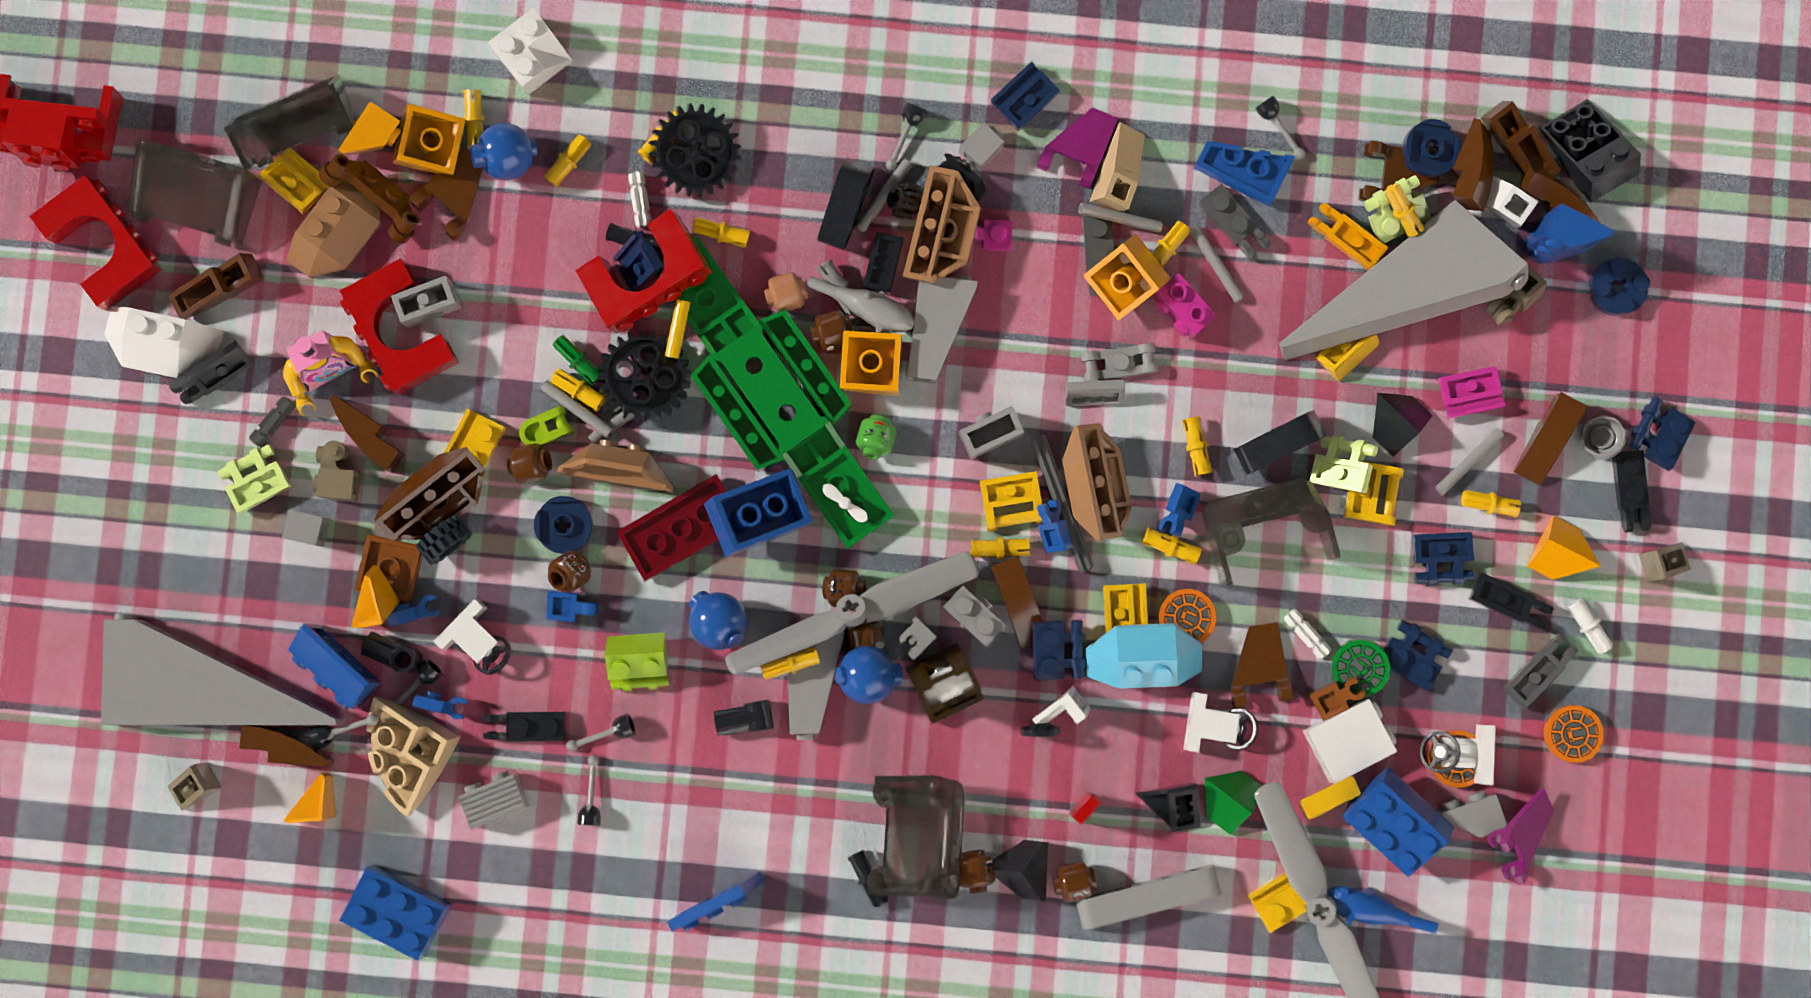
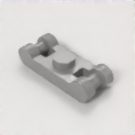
M1146 343L1137 346L1081 353L1082 363H1085L1086 373H1084L1085 381L1091 379L1102 381L1159 372L1158 363H1154L1153 353L1156 352L1155 344ZM1142 355L1143 365L1135 366L1134 356ZM1104 360L1105 370L1098 371L1096 361Z

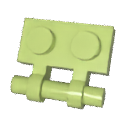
M1414 175L1408 179L1402 178L1396 181L1395 184H1400L1408 200L1415 204L1414 211L1421 223L1432 219L1423 193L1417 191L1411 194L1412 189L1420 186L1417 176ZM1379 190L1372 194V198L1364 201V206L1368 212L1377 208L1378 212L1368 217L1376 239L1384 244L1406 231L1400 220L1394 217L1392 206H1388L1389 200L1385 195V191Z
M1336 435L1332 436V438H1322L1320 446L1328 448L1327 455L1316 454L1309 482L1366 494L1373 466L1363 463V459L1366 455L1375 457L1378 452L1377 445H1371L1367 441L1359 439L1355 442L1348 441L1344 437ZM1343 451L1350 452V460L1340 459V453Z
M270 444L262 448L256 447L250 450L249 455L239 460L233 459L226 463V467L217 471L223 481L232 476L234 483L224 488L236 512L239 514L292 488L280 462L275 461L269 465L267 464L266 458L275 454ZM255 464L258 470L244 477L243 470Z

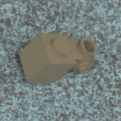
M1529 265V278L1521 289L1513 290L1505 297L1488 302L1485 313L1488 316H1492V319L1499 326L1506 324L1508 321L1511 322L1514 319L1513 315L1518 310L1523 313L1544 294L1547 282Z
M334 440L327 442L324 446L317 447L316 462L321 464L318 475L316 474L313 480V490L316 492V497L358 502L361 473L341 468L340 463L347 461L350 455L349 448L344 443Z

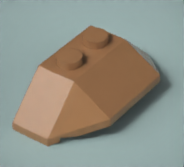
M930 165L903 273L904 278L933 283L968 264L981 207L958 171Z
M343 180L337 187H329L296 230L286 261L310 278L347 270L382 224L380 208L346 180Z
M1100 423L1074 426L1062 459L1073 517L1096 541L1123 537L1124 527L1128 521L1132 504L1121 450L1104 431Z
M600 440V444L591 443L560 465L557 473L563 476L675 494L676 489L650 453L645 452L646 447L629 444L628 449L618 448L617 442Z

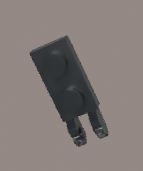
M235 340L187 371V373L178 375L177 378L172 380L169 388L176 394L182 392L179 396L180 400L187 405L204 395H209L253 366L254 362Z
M1644 450L1619 452L1616 456L1612 457L1617 508L1620 510L1622 528L1625 533L1633 531V514L1630 509H1638L1639 524L1642 531L1651 530L1652 521L1648 508L1650 507L1645 459L1643 457Z
M1484 573L1479 574L1468 599L1521 624L1525 623L1542 631H1545L1547 624L1542 620L1528 616L1531 607L1544 614H1552L1554 610L1552 606L1535 599V596Z
M566 711L506 712V714L483 715V721L488 723L506 721V732L487 731L483 733V739L566 741Z

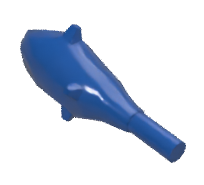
M1336 886L1327 889V895L1336 902V913L1345 918L1347 924H1351L1353 920L1371 925L1395 924L1409 926L1433 934L1437 933L1438 922L1410 915L1386 898L1375 894L1372 887L1364 889Z

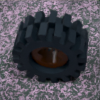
M458 514L447 518L446 521H442L437 527L432 528V531L426 533L424 538L418 541L419 543L416 544V548L430 565H435L466 543L471 537L472 532Z

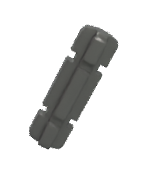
M285 396L279 399L276 403L278 407L276 409L272 408L258 425L260 427L259 430L255 429L249 436L252 443L258 447H264L269 441L267 437L269 435L273 436L287 419L285 415H290L296 408L292 400Z

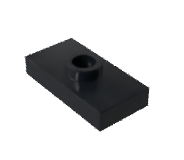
M876 232L863 289L876 292L883 291L885 294L891 295L904 238Z

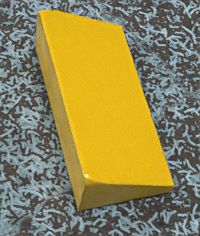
M1377 334L1323 349L1315 358L1337 381H1341L1379 345Z
M1350 776L1302 799L1299 809L1306 818L1311 820L1359 797L1361 792L1354 777Z

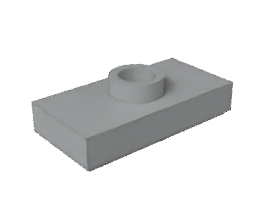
M1091 379L1082 382H1066V406L1122 404L1125 392L1124 380L1101 381L1099 379Z

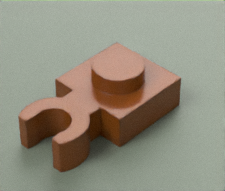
M1357 676L1350 677L1346 681L1345 686L1341 688L1337 681H1334L1310 693V697L1323 721L1350 709L1347 700H1360L1366 695L1365 690L1353 692L1350 688L1351 685L1358 682Z

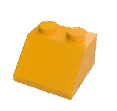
M369 102L338 149V154L351 156L382 150L386 144L392 147L402 131L397 128L400 121L374 103Z
M408 104L403 109L399 127L402 131L397 137L392 163L419 171L453 175L466 119Z
M1137 234L1125 241L1083 275L1118 321L1171 280V277Z
M843 331L840 389L870 395L899 396L902 334Z

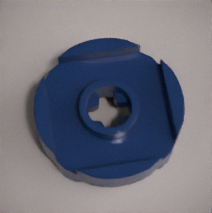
M1427 119L1413 126L1406 134L1402 146L1406 168L1427 178L1439 177L1449 172L1454 167L1461 150V141L1458 135L1455 137L1453 131L1450 130L1452 127L1438 119ZM1430 142H1433V146L1438 148V152L1433 153V155L1429 154L1426 150V146Z
M1616 257L1599 265L1590 276L1589 287L1592 294L1590 296L1592 303L1597 309L1607 315L1617 316L1632 313L1645 302L1648 288L1650 287V279L1644 270L1632 260ZM1613 281H1622L1625 292L1620 291L1616 294L1613 291L1615 289V286L1612 284Z
M557 496L549 499L536 513L534 531L544 547L554 553L564 554L567 551H578L587 545L593 532V519L585 504L573 497ZM561 517H566V520L571 522V528H567L566 533H562L561 529L556 528V523L561 522Z

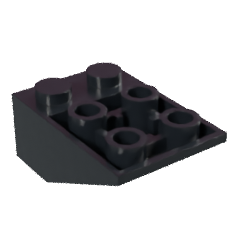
M1589 99L1540 127L1541 133L1571 181L1590 202L1595 201L1640 174L1641 153Z

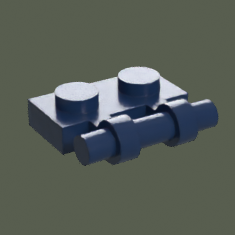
M1653 397L1650 403L1645 405L1641 413L1642 419L1639 425H1636L1631 432L1632 439L1629 446L1639 450L1642 444L1648 448L1643 457L1670 471L1674 468L1696 422L1672 407L1665 414H1662L1660 408L1663 401L1660 398ZM1652 424L1658 426L1654 435L1650 431Z
M1472 532L1412 535L1414 564H1425L1426 567L1425 572L1414 573L1415 584H1426L1428 587L1437 586V583L1452 582L1453 585H1462L1463 582L1474 581V571L1463 570V562L1474 561ZM1451 562V571L1437 572V563Z
M1061 620L1032 622L1033 679L1036 681L1064 679V668L1068 667L1072 668V678H1083V667H1086V657L1083 656V642L1086 641V632L1083 631V620H1071V631H1064V622ZM1064 642H1071L1072 656H1064Z
M1402 619L1396 629L1405 634L1402 641H1399L1394 637H1390L1384 647L1385 652L1389 656L1390 670L1422 690L1429 692L1443 666L1433 661L1434 658L1439 654L1448 659L1453 649L1446 646L1444 641L1437 636L1433 638L1421 631L1422 627L1413 623L1411 625ZM1414 641L1427 647L1424 655L1411 648Z

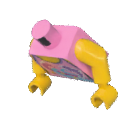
M319 331L310 337H301L295 342V345L289 347L287 352L290 359L286 361L283 370L284 380L292 396L297 397L295 405L301 416H304L302 411L304 405H311L313 411L315 412L316 410L312 398L304 394L305 391L310 392L357 367L356 365L359 366L360 377L363 382L369 383V377L366 372H373L378 377L377 366H374L370 360L365 361L366 356L351 338L347 336H332L325 331Z

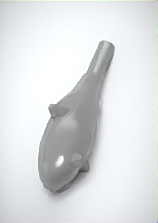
M811 276L808 281V287L833 297L852 313L873 327H876V332L878 333L883 329L894 333L905 332L912 329L915 324L912 314L897 301L884 296L885 293L883 291L876 293L866 289L837 287L814 276Z

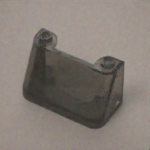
M140 138L135 149L127 211L133 214L132 219L149 224L150 219H160L208 233L215 237L214 243L222 246L231 247L232 243L242 246L262 181L244 168Z
M936 775L875 776L873 798L878 806L886 808L883 866L874 867L867 877V895L955 899L960 889L959 862L962 858L965 792L962 784L959 781Z

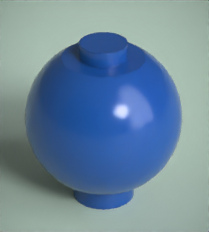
M498 123L490 126L481 134L478 144L470 145L474 168L482 167L489 176L503 181L514 180L523 176L531 167L533 156H537L535 140L529 139L525 130L512 123Z
M700 591L692 597L689 602V607L692 609L689 616V626L693 637L699 644L711 650H725L730 647H736L742 642L747 628V614L744 606L737 598L724 592L708 593L707 591Z
M861 646L845 655L840 666L836 669L835 677L837 684H840L842 691L848 698L860 704H874L885 699L891 693L894 686L901 685L903 671L900 663H893L891 657L882 649L874 646Z

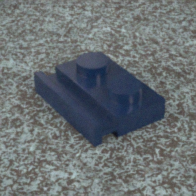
M1031 61L990 100V103L1019 132L1060 94V89Z
M643 230L634 233L613 257L614 262L619 261L621 265L619 270L632 292L643 290L663 267L658 252L654 250L649 241L645 242L642 236L645 234Z

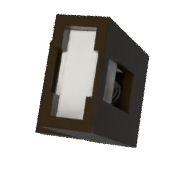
M958 643L905 668L932 724L984 700L980 684Z

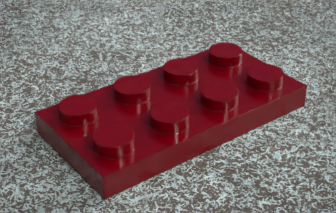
M717 474L616 531L644 582L649 581L718 541L704 505L712 497L727 492Z

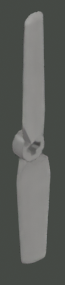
M962 552L878 583L860 596L854 594L845 595L837 602L836 609L815 614L726 656L727 668L731 673L739 674L828 640L846 629L847 626H858L865 619L867 622L894 617L976 578L979 575L977 563L969 552ZM853 607L856 613L851 615L847 608Z
M1272 782L1260 787L1255 792L1254 797L1290 885L1307 903V917L1310 922L1317 925L1319 943L1347 998H1379L1352 931L1336 913V902L1327 895L1325 868L1281 783ZM1317 904H1321L1322 907H1328L1325 916H1322L1320 912H1314L1316 911Z

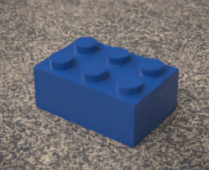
M791 468L716 495L704 503L725 557L800 530L813 522Z
M1389 767L1385 768L1360 791L1361 795L1348 802L1342 817L1407 877H1410L1449 843L1454 828L1450 822Z
M374 864L366 867L339 921L418 961L426 956L452 903Z

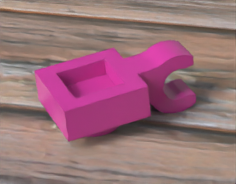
M984 220L983 228L976 227L973 242H983L982 250L1011 251L1012 221Z

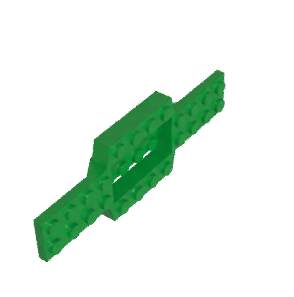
M696 235L693 239L712 273L706 276V280L700 285L690 286L682 291V295L678 300L691 302L687 322L710 354L692 373L691 377L755 469L760 472L786 462L843 544L849 549L895 517L834 429L837 423L850 410L852 403L842 389H840L838 383L787 311L783 310L757 320ZM662 267V268L660 269V271L655 275L657 279H659V277H660V275H661V273H662L663 267ZM763 330L769 337L771 342L774 344L778 352L781 354L783 359L786 361L790 369L793 371L795 376L798 378L802 386L805 388L807 393L810 395V397L817 405L819 410L822 412L824 417L818 414V412L810 403V401L803 393L801 388L798 386L794 378L786 369L782 361L774 352L770 344L762 335ZM751 358H758L763 363L762 370L757 374H751L746 370V363ZM716 362H721L779 443V450ZM792 405L795 408L796 415L794 419L784 421L780 418L779 410L782 406ZM825 484L835 486L843 497H848L852 504L860 507L867 513V520L865 522L856 521L847 509L840 508L838 502L828 498L823 493V486Z

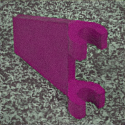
M1092 107L1045 146L1037 168L1048 172L1054 154L1058 153L1086 165L1079 185L1090 189L1118 117Z
M1540 788L1507 826L1494 830L1487 837L1491 847L1495 848L1500 843L1503 852H1509L1514 846L1519 860L1506 864L1501 872L1505 880L1508 881L1514 875L1516 883L1520 886L1528 879V867L1554 811L1545 789Z

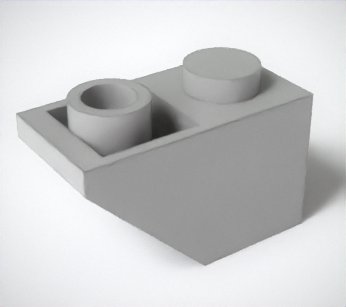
M1486 790L1468 795L1470 800L1459 803L1458 799L1442 803V809L1437 810L1453 826L1480 838L1489 835L1494 830L1507 826L1497 795L1487 794Z

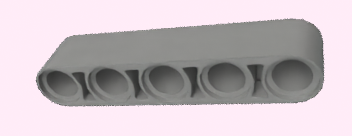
M1206 865L1096 893L1091 898L1076 901L1082 929L1085 930L1221 895V890L1214 865Z

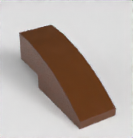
M1501 101L1481 117L1493 138L1524 176L1529 165L1543 170L1554 177L1561 172L1534 126L1527 125L1513 101Z
M1474 118L1453 167V170L1460 178L1452 196L1465 209L1484 212L1493 181L1494 149L1489 130L1480 119Z
M1529 165L1520 187L1526 194L1545 200L1542 206L1547 213L1562 203L1601 223L1589 205L1573 189L1551 174Z
M238 253L220 266L208 268L170 293L168 297L179 318L186 320L235 297L265 278L253 254Z
M1562 392L1556 394L1543 419L1538 422L1513 472L1540 485L1570 439L1587 405Z
M332 395L330 402L336 416L350 438L372 461L384 470L393 473L405 454L381 439L387 428L341 398Z
M1016 556L995 564L990 568L1020 647L1024 648L1033 644L1032 622L1042 621L1020 558Z
M241 725L239 749L268 751L267 763L333 766L334 759L300 737L270 727Z

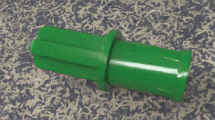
M564 335L559 336L553 342L554 348L570 363L569 368H574L590 386L597 382L598 375L604 374L598 371V367L586 356V351L581 353Z

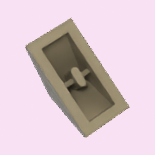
M1683 542L1639 554L1646 581L1662 580L1691 570Z
M208 763L190 766L167 786L181 811L222 788Z

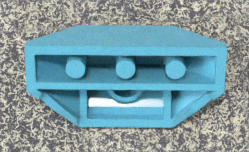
M1175 623L1115 626L1101 636L1094 644L1086 647V677L1118 689L1178 686L1202 672V643L1194 639Z

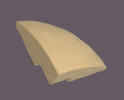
M374 697L369 715L375 714L379 720L376 725L371 726L367 724L366 731L371 733L372 749L368 752L370 765L373 773L380 775L386 787L384 791L386 797L400 812L409 817L438 779L451 757L460 736L413 710L380 697Z

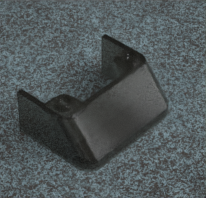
M336 75L234 117L224 127V130L246 171L254 164L258 168L274 162L272 156L278 152L329 131H337L338 135L351 131L357 119L340 75Z
M1299 478L1215 499L1205 505L1202 517L1221 588L1233 585L1226 556L1238 553L1244 547L1245 535L1243 527L1299 514L1301 525L1305 530L1311 533H1320L1326 560L1341 557L1330 513L1316 487L1310 480Z

